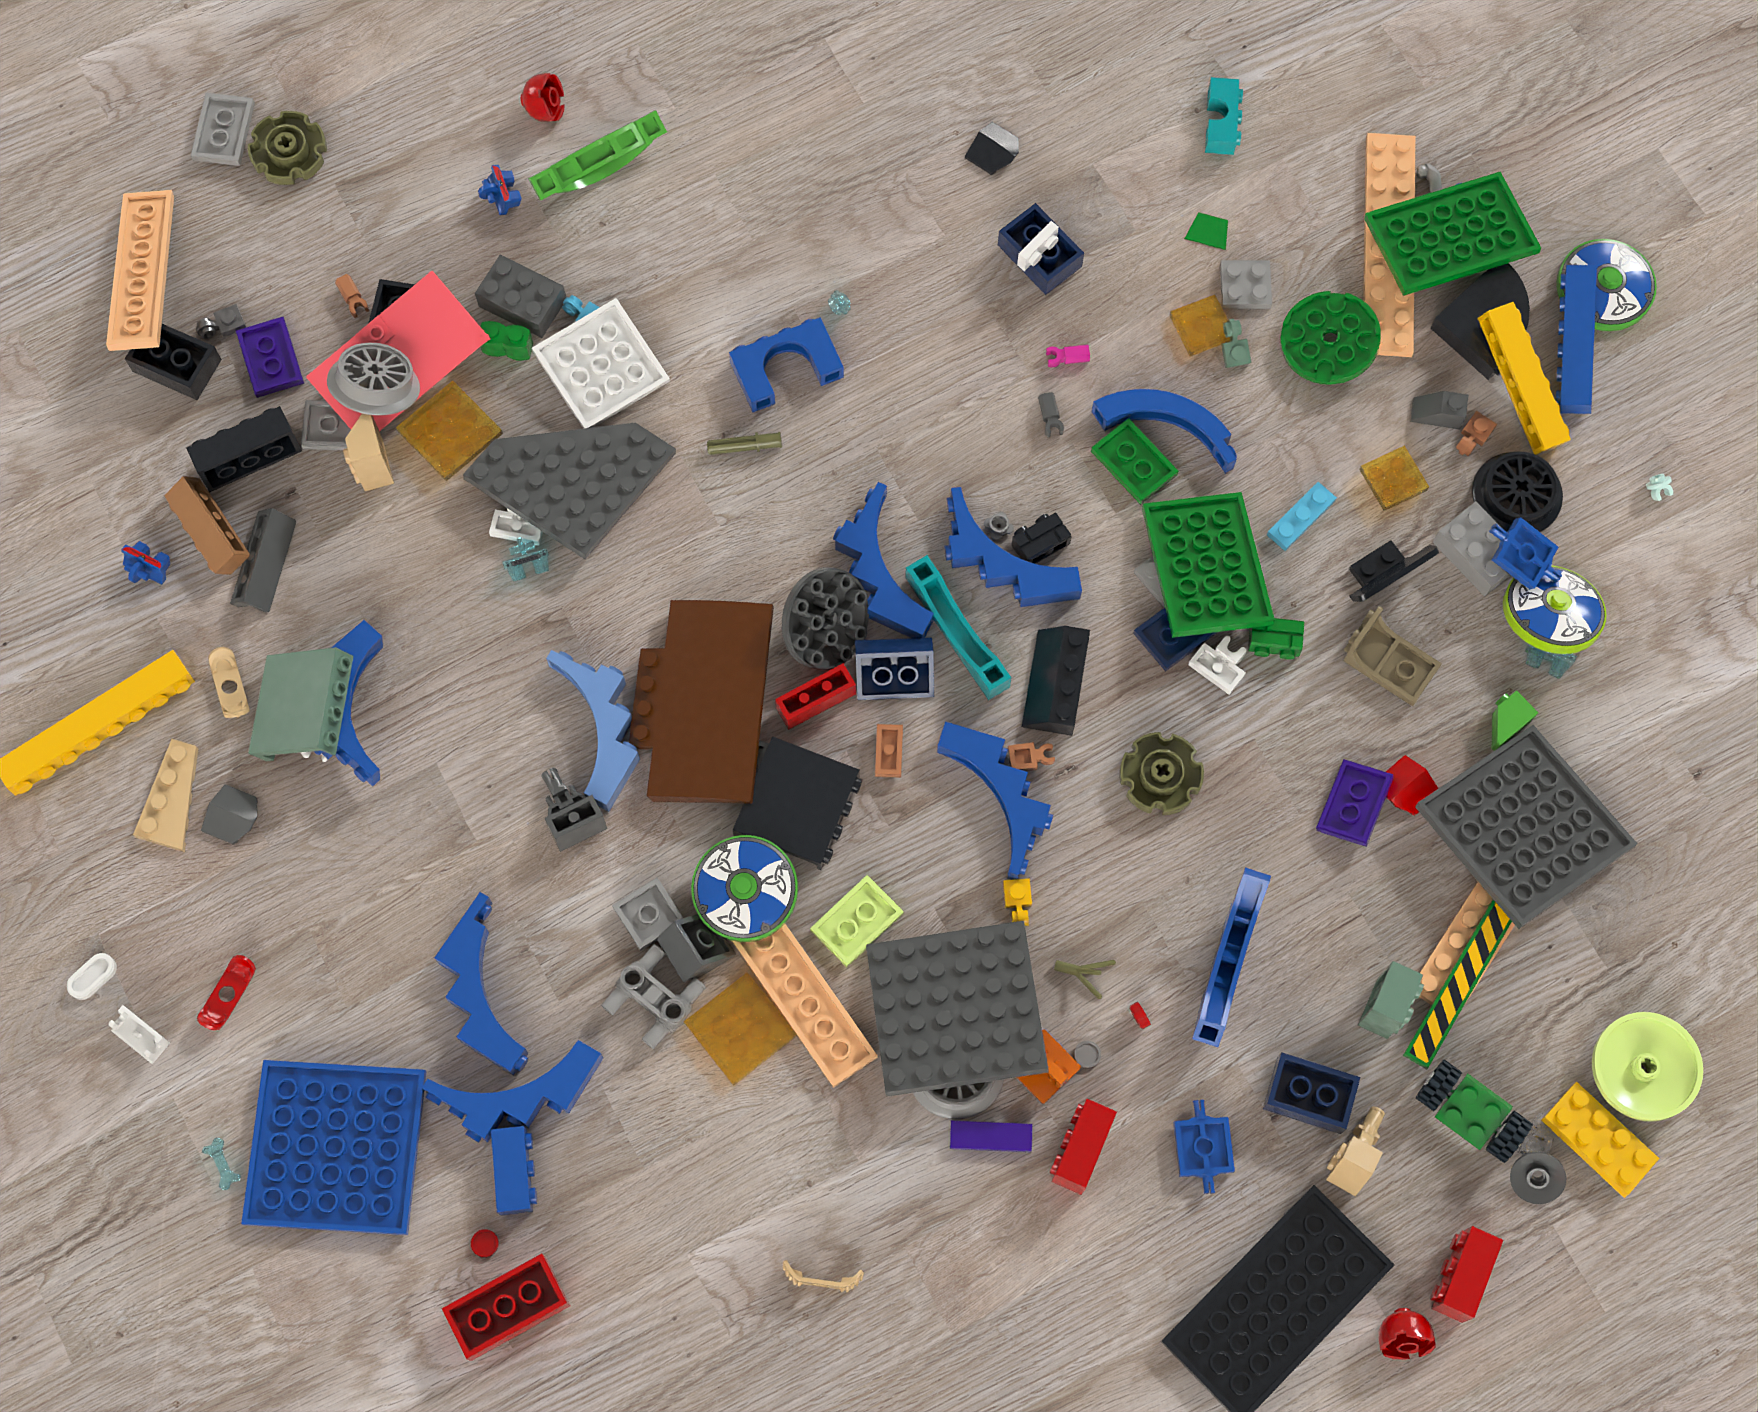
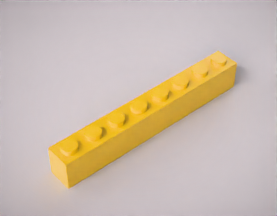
M171 650L0 758L1 780L6 788L15 796L29 791L33 784L41 779L51 777L58 768L73 763L79 755L87 750L90 751L97 748L101 741L107 737L119 734L123 727L129 723L141 720L151 709L166 704L173 695L188 690L195 680L175 651Z

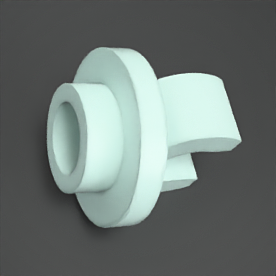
M1658 474L1649 478L1650 482L1646 484V488L1651 490L1653 500H1662L1660 496L1662 489L1665 495H1673V489L1668 485L1672 482L1670 476L1665 477L1664 474Z

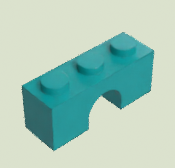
M1215 77L1210 79L1207 111L1219 112L1224 118L1220 120L1209 119L1206 129L1205 153L1234 155L1236 146L1241 144L1242 132L1237 131L1238 125H1241L1242 110H1238V104H1242L1243 89H1239L1240 79Z

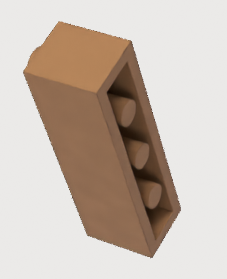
M182 476L164 495L170 509L178 516L183 529L189 533L195 542L196 549L202 553L212 572L215 574L231 575L250 556L200 478Z

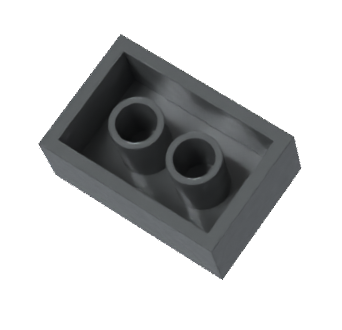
M500 254L476 290L475 296L480 308L514 325L523 326L529 329L530 333L543 338L564 305L563 301L566 298V293L563 285Z

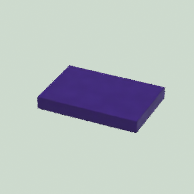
M283 316L236 330L256 398L305 384Z
M1343 759L1316 830L1367 847L1392 784L1393 774Z

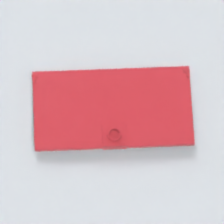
M432 270L315 368L306 378L347 426L352 429L362 413L353 411L340 404L332 396L327 386L329 370L346 349L361 343H381L401 351L410 360L413 371L418 377L420 383L418 400L484 343L488 342L490 337ZM405 410L390 415H372L379 432Z

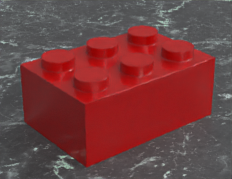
M1086 1099L1084 1105L1078 1103L1070 1122L1075 1125L1074 1129L1067 1130L1060 1146L1061 1149H1064L1063 1155L1057 1154L1050 1173L1054 1175L1053 1183L1080 1195L1083 1194L1117 1111L1090 1099Z
M1474 1226L1464 1231L1462 1230L1460 1234H1455L1450 1244V1249L1453 1250L1451 1258L1444 1261L1440 1271L1443 1279L1440 1286L1436 1285L1431 1294L1430 1300L1434 1301L1431 1309L1461 1323L1475 1318L1504 1240Z

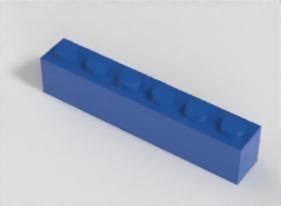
M1566 265V274H1561L1560 289H1565V297H1560V312H1564V320H1559V335H1563V343H1558V358H1562V367H1557V382H1561V390H1556V401L1558 405H1561V414H1591L1597 265Z

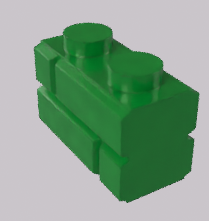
M1275 618L1274 625L1249 628L1248 651L1254 652V655L1259 657H1267L1270 654L1280 655V658L1287 660L1294 659L1295 656L1299 657L1303 649L1304 621Z

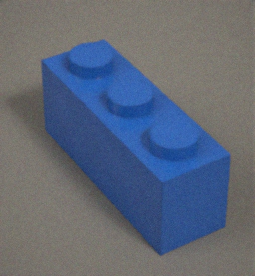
M524 1126L491 1130L497 1213L502 1216L533 1212V1204H537L536 1187L531 1188V1177H535L534 1160H529V1150L533 1149L532 1133H527V1129Z

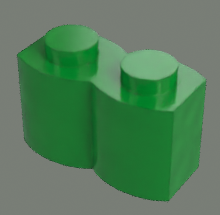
M495 321L481 323L480 327L490 337V340L480 347L483 353L494 357L506 355L518 361L530 359L533 340L529 329L519 325L505 327L503 324Z

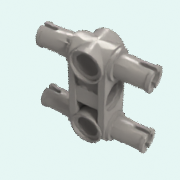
M655 944L639 962L635 961L623 969L620 978L616 981L615 990L601 1004L613 1016L628 998H633L654 1015L657 1022L642 1038L643 1042L653 1050L668 1032L672 1033V1031H675L685 1023L687 1016L692 1011L691 1005L706 989V986L694 977L680 995H674L651 976V971L666 955ZM637 974L641 977L636 985L626 983L630 975ZM671 1008H678L681 1010V1014L676 1019H670L667 1017L668 1011Z

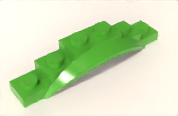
M654 110L571 153L528 179L539 200H543L554 193H566L581 189L610 176L641 154L654 139L667 133V130L657 111Z

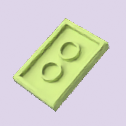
M866 875L810 928V931L847 968L866 950V945L875 942L904 914V911Z

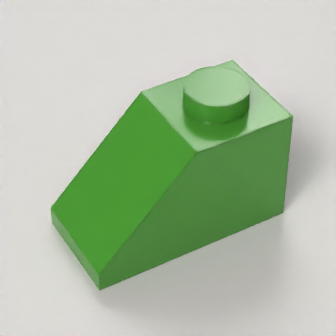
M1517 690L1510 696L1507 693L1504 694L1495 703L1498 707L1492 713L1493 751L1507 743L1538 714Z

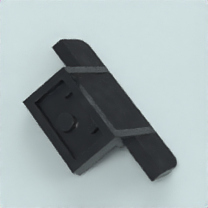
M1392 540L1388 541L1349 567L1350 572L1362 586V588L1349 595L1353 602H1362L1369 599L1439 553L1437 546L1429 544L1411 557L1405 558Z

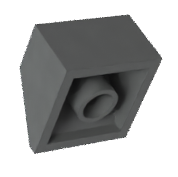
M698 914L674 921L656 938L684 983L693 980L694 977H702L736 955L728 940L710 930Z

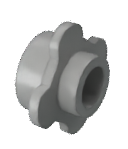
M1004 512L994 514L991 518H987L984 521V526L991 532L993 540H999L1001 536L1011 534L1014 530L1013 525L1009 524V519Z

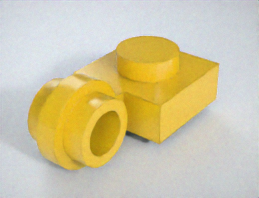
M1030 878L1003 880L1005 908H1016V911H1011L1012 922L1024 921L1025 926H1029L1028 910H1022V907L1032 906Z

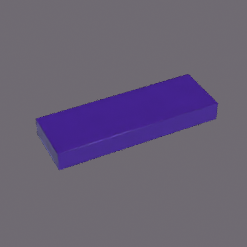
M951 1120L950 1149L1031 1153L1032 1124Z

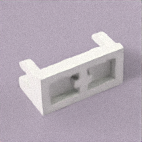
M122 1005L118 1010L120 1017L115 1022L113 1020L109 1022V1026L112 1028L111 1031L153 1064L170 1042Z

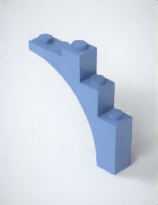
M551 650L546 658L549 667L562 674L580 691L593 712L598 737L597 758L584 795L586 797L593 795L598 807L609 812L640 760L639 754L636 751L637 748L626 741L621 743L632 721L631 713H629L630 710L619 703L614 705L626 685L623 672L614 666H609L608 668L601 664L595 673L596 670L586 663L580 665L574 662L573 658L562 651L557 653Z

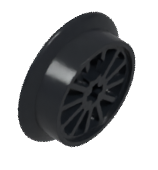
M1506 452L1490 458L1479 468L1472 485L1473 501H1476L1506 532L1514 520L1519 517L1541 532L1556 520L1562 508V486L1554 469L1543 458L1529 452ZM1511 467L1516 468V474ZM1503 470V471L1506 473L1507 476H1505V475H1503V474H1501V473H1499V472ZM1531 474L1535 476L1537 482L1529 479L1527 475ZM1495 479L1505 485H1493L1492 480ZM1493 492H1506V494L1496 498ZM1508 500L1511 504L1506 509L1500 503ZM1535 500L1544 504V508L1541 509ZM1526 503L1534 513H1526ZM1514 505H1519L1520 514L1512 512Z

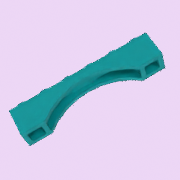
M928 555L907 566L905 579L924 607L934 613L933 620L988 701L1010 688L1012 677L998 657L991 652L972 629Z

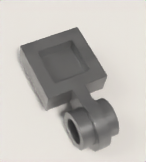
M237 304L214 312L215 322L209 318H204L196 324L197 334L203 339L212 338L216 334L215 331L218 330L221 331L223 337L236 333V330L246 328Z

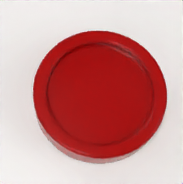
M488 1229L477 1231L471 1239L472 1251L482 1258L492 1256L499 1247L497 1235Z

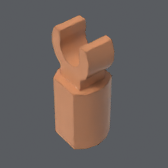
M345 274L337 278L335 284L345 302L349 304L352 316L354 318L358 317L355 310L360 306L366 312H369L368 304L361 298V294L351 276Z

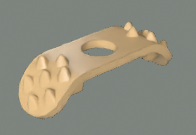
M218 647L210 652L208 660L222 712L225 718H239L241 715H246L250 712L236 659L231 649ZM233 681L237 684V690L234 693L227 694L222 690L223 683Z
M787 1259L783 1261V1270H785L786 1277L789 1276V1281L792 1280L793 1284L798 1286L804 1284L849 1292L850 1288L854 1289L855 1285L858 1286L859 1281H862L864 1272L860 1270L853 1277H842L841 1282L802 1277V1272L790 1267Z

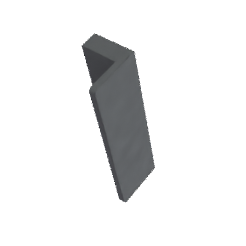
M273 508L258 511L247 546L250 556L242 563L230 604L238 608L252 606L265 613L270 611L296 525L295 519Z

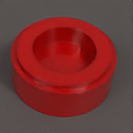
M1137 1001L1130 1005L1129 1009L1141 1029L1150 1026L1151 1023L1140 1003Z

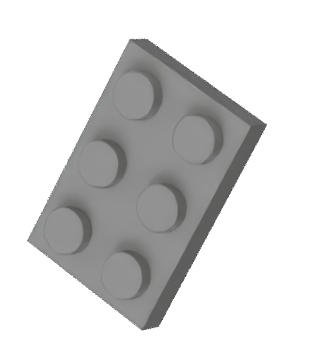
M205 93L191 152L193 161L241 165L255 105L253 98Z

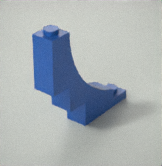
M479 892L434 958L438 964L459 976L445 997L449 1003L470 1015L456 1036L458 1040L514 1076L516 1071H522L527 1064L528 1058L526 1056L528 1052L504 1031L496 1020L487 1000L483 980V957L489 932L479 922L481 920L484 921L491 913L492 902L488 896Z

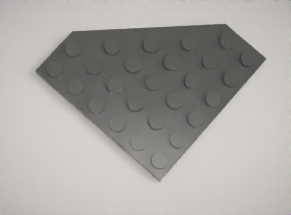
M636 422L494 439L465 471L463 478L583 559H586L676 454V448Z

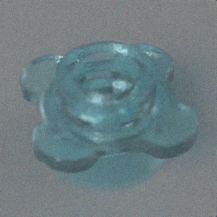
M838 290L831 294V298L828 299L830 308L837 315L842 313L846 315L847 311L851 310L848 297Z

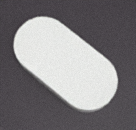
M105 953L94 955L68 979V993L78 1000H85L91 997L114 976L117 969L115 960Z

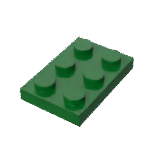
M1129 418L1091 447V453L1140 505L1175 478L1179 472Z

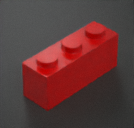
M844 663L776 698V710L787 729L790 730L856 695V684Z

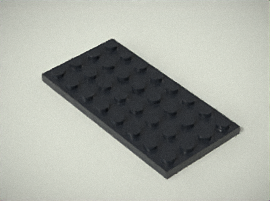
M1313 1185L1160 1342L1228 1412H1254L1395 1264Z

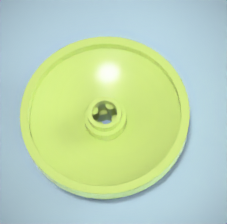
M1636 1012L1625 1015L1611 1023L1601 1033L1594 1046L1592 1071L1595 1083L1605 1100L1617 1111L1630 1118L1641 1121H1660L1671 1118L1685 1110L1694 1101L1700 1090L1703 1080V1062L1699 1048L1687 1030L1676 1021L1664 1015L1652 1012ZM1641 1065L1646 1067L1647 1072H1645L1644 1069L1641 1068Z

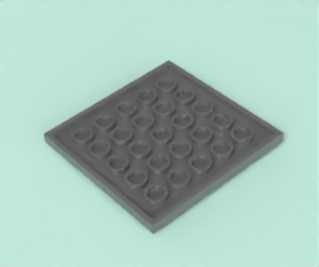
M1534 725L1419 801L1415 806L1518 929L1600 873L1638 844Z
M1024 921L866 945L886 1097L1049 1072Z

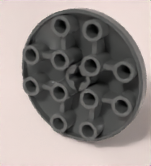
M833 567L818 568L803 576L789 593L783 609L781 629L789 653L800 664L816 670L833 669L852 658L855 654V648L852 650L851 647L855 644V641L866 638L869 621L867 594L861 583L852 574Z

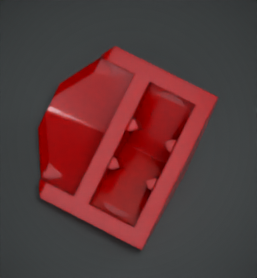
M1404 755L1385 771L1394 776L1386 798L1396 808L1407 811L1411 815L1415 816L1419 813L1415 808L1419 801L1439 789L1427 769L1407 755Z

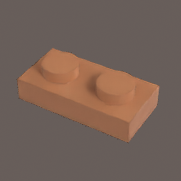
M877 724L875 777L901 778L903 725Z

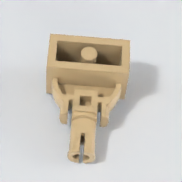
M1371 1107L1363 1123L1356 1125L1353 1134L1355 1136L1351 1138L1348 1144H1341L1327 1166V1169L1331 1171L1326 1180L1355 1197L1373 1175L1383 1152L1372 1147L1380 1137L1377 1131L1385 1116L1383 1110L1378 1107Z

